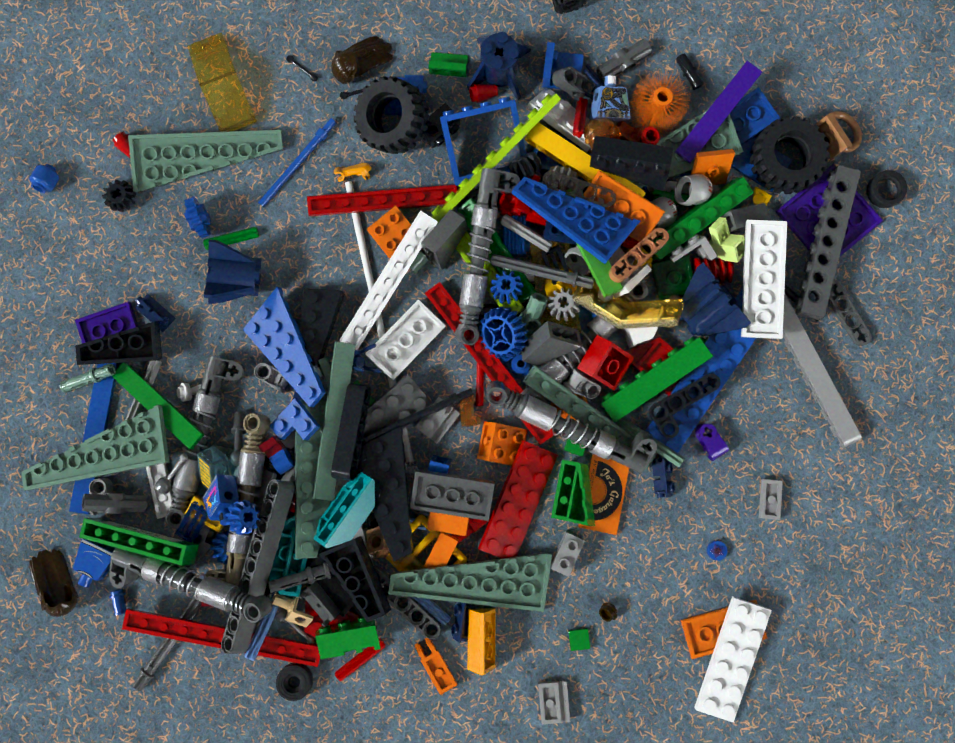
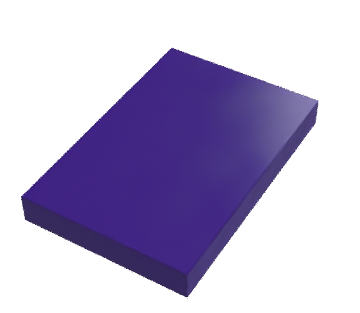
M129 301L75 320L82 343L138 327L131 302Z

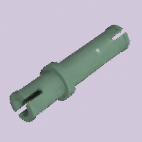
M109 363L100 368H91L84 374L61 381L60 389L62 392L67 393L93 382L98 383L106 377L115 375V367Z

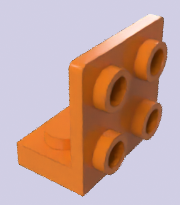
M395 205L369 226L367 231L388 258H391L411 224Z
M484 421L477 459L512 466L522 440L526 441L527 429Z

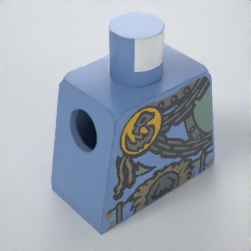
M605 76V86H600L594 90L590 120L615 122L629 120L630 109L627 89L625 87H616V76Z

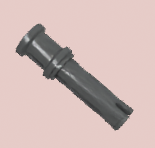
M323 562V565L313 568L309 566L305 571L269 580L268 583L271 593L308 582L309 584H314L315 581L324 578L331 579L328 564Z

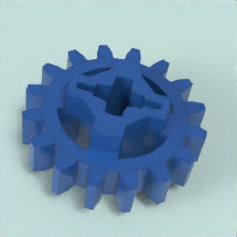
M194 196L185 199L184 204L187 209L184 215L191 230L196 231V233L198 232L201 238L210 236L211 229L209 225H211V218L204 204L198 203Z

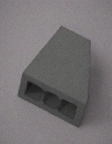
M765 203L730 210L721 216L726 218L730 234L744 232L747 220L771 221Z
M450 209L421 242L428 261L441 270L445 268L468 229L466 218L460 212L455 213Z
M547 321L525 342L527 346L522 349V360L531 364L541 365L581 348L579 330Z

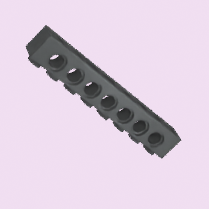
M838 165L833 170H830L827 176L829 184L822 196L824 203L818 212L819 223L813 231L815 238L809 247L808 253L810 258L804 266L806 274L799 286V290H801L800 297L795 302V308H797L796 315L815 320L822 319L825 316L861 173L859 170ZM837 185L842 187L843 192L838 190ZM832 203L838 205V210L833 207ZM828 221H831L833 223L834 228H831L828 225ZM823 238L829 241V246L823 243ZM819 256L824 259V265L819 262ZM814 274L819 276L820 283L814 280ZM809 293L815 295V301L809 298Z

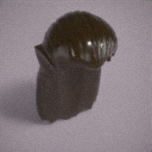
M372 36L355 43L344 51H336L331 64L332 74L342 84L353 82L365 72L392 60L393 55L389 54L392 47L389 43H384L383 39H379L378 36Z
M53 549L52 552L48 550L39 551L37 557L33 556L32 560L29 561V568L41 602V609L53 617L67 615L77 605L79 596L73 586L64 555L60 550Z

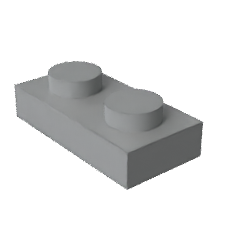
M761 479L759 518L780 520L783 481Z

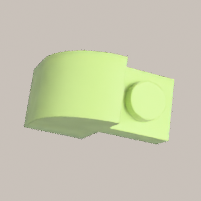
M719 217L709 227L712 238L709 243L718 258L738 263L744 256V235L730 234L726 218Z

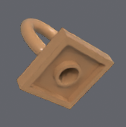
M833 111L816 123L820 127L818 129L819 132H824L826 136L824 138L825 142H829L830 148L827 152H830V159L826 162H830L842 152L856 150L861 144L862 132L860 126L851 115L845 112ZM836 119L845 121L851 127L854 134L852 143Z

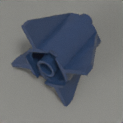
M505 32L478 37L477 41L481 46V64L467 85L468 90L474 84L486 81L489 85L496 84L498 87L508 85L516 99H521L515 79L518 59L529 53L531 48L528 45L515 41Z
M209 239L207 265L209 267L204 291V298H208V304L223 303L247 295L258 296L262 258L249 257L218 240Z
M704 262L696 268L678 310L675 311L676 315L682 321L685 320L687 322V329L693 336H707L748 327L751 321L740 309V306L736 304V295L731 293L725 285L722 287L718 285L720 280L714 276Z

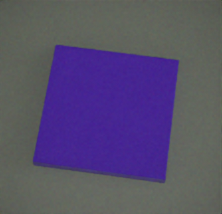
M834 164L826 169L822 176L808 188L798 192L775 211L783 221H787V226L808 250L811 243L814 242L815 236L813 231L819 223L818 212L824 203L822 196L829 184L827 176L830 170L836 168ZM837 185L838 190L843 192L842 187ZM857 190L840 256L883 221ZM832 203L833 207L838 210V205ZM828 221V225L831 228H834L833 223L831 221ZM823 238V243L829 246V241ZM819 256V262L824 265V259Z

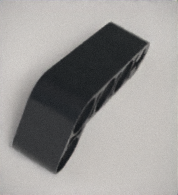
M712 373L703 375L653 404L649 409V415L660 434L667 438L675 437L679 432V427L672 415L717 390L720 386V378ZM708 379L714 380L712 386H706L704 388L700 386L707 383ZM690 387H695L698 391L695 398L690 397L688 394ZM673 397H678L681 401L680 406L677 408L671 405ZM658 406L664 410L663 416L659 418L654 415V409ZM668 423L674 427L673 432L669 435L664 432V427Z

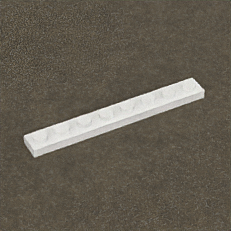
M420 210L339 340L340 342L356 344L355 350H358L421 250V242L433 230L438 221Z

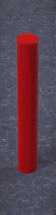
M477 363L476 406H483L484 371Z

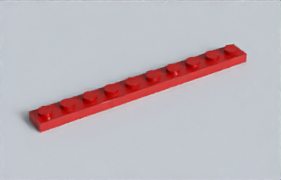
M439 282L425 292V295L455 333L458 325L461 324L459 319H462L460 314H463V312H461L460 307ZM466 330L464 333V338L468 339L470 336L469 330ZM481 336L473 345L463 344L491 382L501 381L505 387L514 390V393L518 392L520 394L523 391L499 358H496L495 354L490 355V350L485 349V343H480L483 340ZM520 419L539 445L553 436L552 428L545 431Z
M130 608L126 609L122 630L221 648L226 628ZM266 635L257 656L318 667L320 662L319 650L316 644H308Z

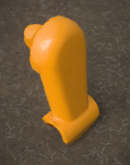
M360 163L345 168L336 167L334 174L342 175L337 178L338 182L352 175H362L367 180L366 176L368 179L370 178L369 171L372 167L369 163Z

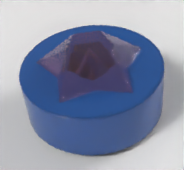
M712 541L707 546V554L711 559L720 561L726 557L727 547L723 542Z

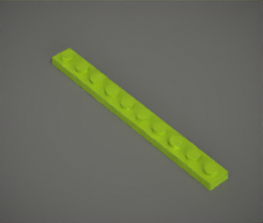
M556 93L546 95L542 99V105L539 109L534 108L527 115L529 119L524 124L520 122L513 129L515 133L510 138L506 136L499 143L501 147L496 152L492 150L486 156L487 161L483 165L478 164L473 169V175L469 179L465 178L461 181L457 192L454 193L452 191L445 198L447 202L442 207L438 205L431 212L433 214L432 218L439 223L448 211L452 210L480 182L482 168L493 169L561 98Z

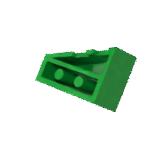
M562 460L551 518L595 526L588 465Z
M360 616L358 620L351 622L350 620H343L336 626H321L315 632L320 659L343 656L345 652L356 650V653H361L363 648L374 646V650L381 649L375 619L367 622L363 616Z

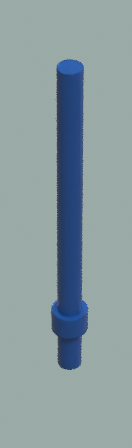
M332 118L322 129L319 128L317 130L316 136L260 199L258 203L262 207H265L316 146L328 137V132L336 124Z

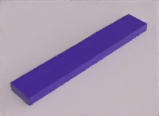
M747 60L675 153L688 163H691L696 157V153L701 151L762 74V71Z

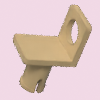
M277 592L274 593L271 603L272 605L287 609L286 621L303 627H307L313 621V616L296 610L299 597L292 596L289 598ZM297 617H302V618H305L306 620H305V621H300V620H298V619H296V618H297Z

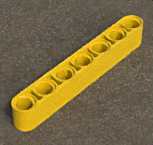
M537 123L524 138L531 146L562 166L576 171V174L588 183L592 182L598 172V169L590 167L591 156L541 123ZM602 171L640 196H645V192L629 180Z

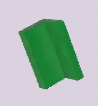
M432 52L428 67L429 74L466 77L468 56Z

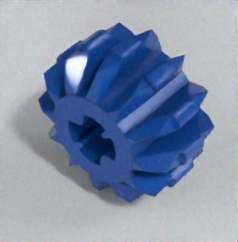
M503 271V276L496 274L497 280L491 281L493 286L490 288L491 292L494 293L493 298H499L501 304L505 300H507L508 304H511L512 298L514 301H518L517 295L523 294L521 288L524 287L523 283L520 282V276L514 277V272H510L507 275L506 271ZM507 285V286L509 287V285H510V289L507 290V289L505 288V290H504V286Z
M248 500L235 501L233 505H230L228 507L230 513L225 514L228 517V521L225 524L230 525L229 530L237 535L250 534L252 529L258 528L256 522L261 519L257 517L260 511L255 510L256 504L250 503Z
M230 531L217 534V539L211 541L214 544V547L210 548V550L214 551L211 557L217 558L216 563L227 565L228 556L226 550Z

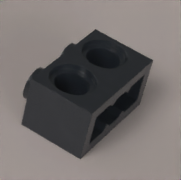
M446 102L429 116V121H426L427 131L422 133L424 140L431 148L434 146L439 147L445 142L439 117L443 116V112L452 110ZM460 119L452 120L448 124L451 135L460 129ZM432 130L438 132L435 136L428 134Z

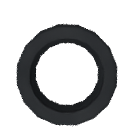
M885 170L869 180L866 193L873 205L879 208H890L904 199L907 193V183L900 173L894 170ZM882 179H889L896 185L897 194L891 200H886L878 194L877 183Z

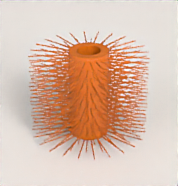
M659 74V83H657L656 79L655 82L654 79L653 81L650 79L649 82L651 83H647L645 88L643 85H640L642 88H638L637 92L636 90L634 91L635 95L630 100H633L631 102L635 103L630 105H633L631 107L636 105V108H638L635 111L638 112L636 116L639 118L635 120L638 122L640 118L642 119L638 126L642 123V127H644L648 122V127L655 125L657 129L656 121L658 122V128H661V125L663 127L667 125L666 127L671 124H678L677 122L683 117L682 115L679 117L678 112L682 113L686 109L682 107H687L688 105H685L686 103L681 104L676 99L682 100V102L690 100H683L678 97V95L680 96L678 92L681 90H676L677 84L673 87L677 79L668 89L667 86L671 76L667 84L665 83L667 79L665 80L663 76L664 84H662V75L660 80Z

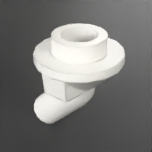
M181 383L180 387L177 388L178 398L183 402L190 401L192 395H195L197 390L200 389L201 384L190 388L189 383Z

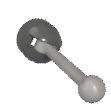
M186 454L180 455L179 462L168 477H161L156 482L155 488L160 493L167 494L172 489L173 482L171 478L181 464L187 461L188 456Z
M282 608L275 615L274 618L278 622H288L307 640L308 644H314L315 640L313 637H309L296 624L285 620L287 609Z

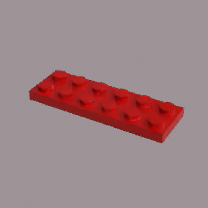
M522 440L479 544V550L499 558L517 557L557 459V454Z

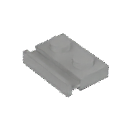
M438 397L436 401L433 403V405L440 401H443V399ZM448 406L422 418L415 427L438 444L461 413L452 406Z
M567 681L538 682L542 725L570 722Z

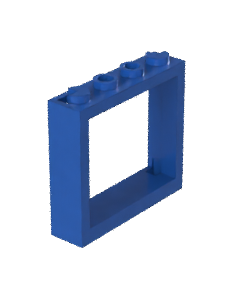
M510 97L498 99L499 103L492 104L491 101L480 103V108L473 109L471 105L462 107V112L454 113V110L443 112V116L439 117L455 186L459 185L465 178L469 179L473 173L459 176L447 121L510 107L515 128L520 123L515 100H510ZM523 138L517 143L520 157L526 154ZM509 164L493 168L510 172Z

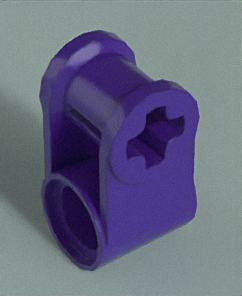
M700 424L696 427V438L702 445L704 452L707 451L709 455L707 457L711 461L729 451L726 442L721 438L714 425ZM704 429L709 430V432H707L708 436L703 435V433L705 432Z

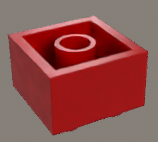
M596 335L577 369L615 391L634 357L613 342Z

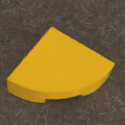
M755 187L752 194L754 205L765 203L767 206L772 195Z

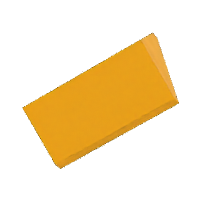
M496 608L468 609L467 669L479 675H485L495 668Z

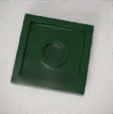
M684 255L675 262L668 259L652 263V272L659 301L667 300L672 295L683 296L693 277L690 256Z

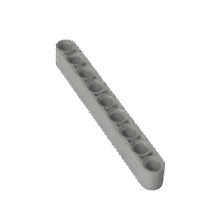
M784 293V343L788 351L792 352L793 360L797 368L801 369L802 377L807 386H810L811 394L816 403H819L820 411L825 420H828L831 425L829 428L834 437H837L839 440V446L845 448L861 440V434Z

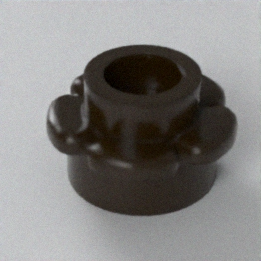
M603 603L599 610L601 618L607 622L617 618L616 607L611 603Z

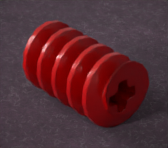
M699 258L693 260V275L696 268L704 262L716 278L720 277L721 283H724L725 277H727L728 283L732 282L734 262H723L722 259L708 261L706 258H702L701 262Z

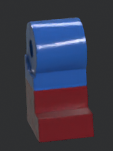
M277 435L259 445L260 450L265 452L279 474L282 475L295 466L289 451Z

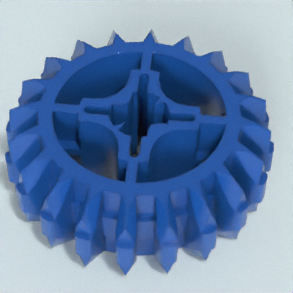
M504 307L494 308L487 312L484 318L480 320L482 324L478 328L482 332H480L479 336L483 338L480 343H485V349L490 350V355L495 354L496 358L502 357V359L513 358L523 351L522 349L527 346L525 342L529 338L525 334L528 333V330L524 329L527 323H522L521 319L523 316L517 317V311H511V308ZM499 319V320H502V321H504V322H503V323H502V322L499 323V322H497L496 320Z

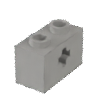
M565 531L550 568L569 577L585 540Z

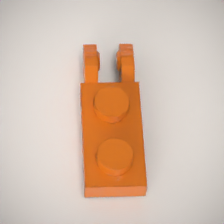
M425 638V642L432 653L426 656L419 643L415 644V649L437 691L442 695L457 686L458 683L439 650H436L432 640Z

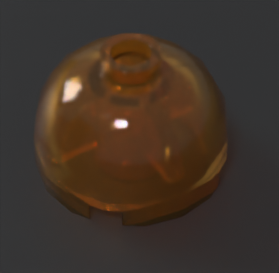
M604 117L594 118L585 125L586 145L590 144L591 149L593 148L595 136L620 139V129L611 119Z

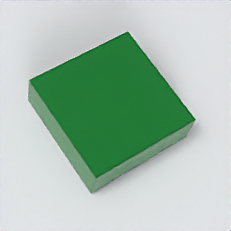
M588 628L568 630L571 651L590 649Z

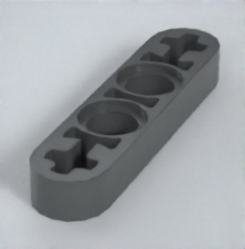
M834 279L832 285H835L836 288L834 292H830L828 302L853 343L857 346L867 345L871 341V333L841 284ZM835 294H841V296L836 297L834 300L832 299ZM839 299L846 303L844 310H840L836 305ZM848 316L855 318L856 323L854 326L847 324L846 319ZM859 326L861 327V329H858V331L860 334H865L866 337L863 338L864 342L863 340L859 341L857 339L859 337V333L857 331L853 332L852 329L858 328Z

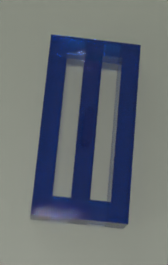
M196 501L191 503L175 533L191 543L195 542L208 518L204 506L197 505L198 502ZM196 510L197 512L193 520L191 521L186 533L184 534L183 530L187 522L189 521L193 511ZM202 514L203 516H202V518L200 519V521H199V523H198V525H197L195 531L193 532V534H192V536H191V538H190L189 535H190V533L192 532V530H193V528H194V526H195L197 520L199 519L200 515Z

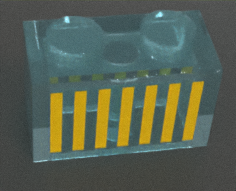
M212 446L197 453L200 483L207 490L216 474L229 475L228 457L217 447Z

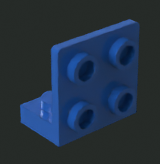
M547 42L542 87L560 89L552 81V75L557 70L573 67L582 73L584 55L558 52V50H554L555 43Z

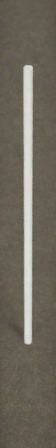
M352 181L346 182L347 193H354ZM359 212L351 213L368 291L370 292L375 283ZM381 313L375 321L379 339L385 334ZM387 376L389 387L391 388L396 384V379L392 381ZM405 427L402 435L404 455L409 476H414L416 469L407 428Z

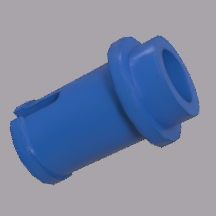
M123 589L111 591L109 598H112L114 615L124 614L126 612L125 592H123Z

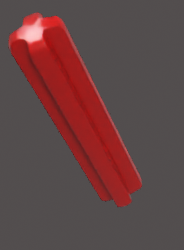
M580 97L579 101H577L573 135L581 138L582 134H584L588 100Z
M379 638L381 648L379 650H374V646L365 648L363 652L356 655L335 672L336 678L339 681L345 679L384 649L386 646L385 642Z

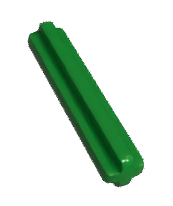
M251 227L204 239L203 244L206 250L209 249V239L218 240L226 245L258 238L259 231L257 227Z

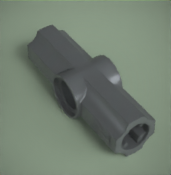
M642 39L629 48L620 49L610 60L597 67L598 76L605 83V76H617L621 72L624 74L625 70L632 69L636 63L652 53L651 45L647 40Z
M124 493L84 494L82 498V511L86 512L102 511L105 513L122 514L123 512H145L147 508L145 495H125Z

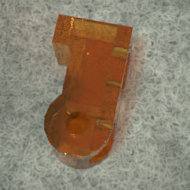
M475 395L460 401L462 427L481 425L480 417H475L474 415Z

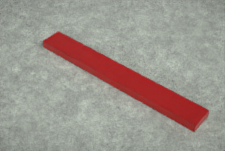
M458 185L307 196L308 215L322 216L391 210L395 205L398 209L442 206L447 202L445 198L452 191L454 193L457 192Z

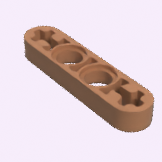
M663 228L654 229L611 267L609 271L610 279L617 283L627 279L669 240L668 232ZM661 236L662 239H659L654 244L653 241L655 240V238ZM641 246H648L651 252L644 253L641 250ZM634 257L637 260V264L631 265L627 258ZM624 266L625 269L622 274L617 275L615 272Z

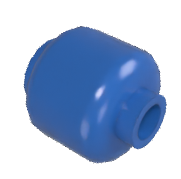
M49 164L37 165L29 177L32 188L41 193L51 192L60 179L56 169Z

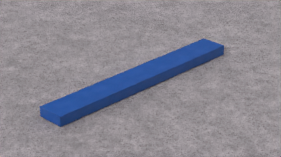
M109 363L97 364V368H100ZM110 363L115 367V370L118 369L119 363ZM112 376L106 377L93 385L83 442L107 429L116 382ZM97 477L75 481L70 512L90 514V512L82 511V498L84 494H89V484L97 479Z

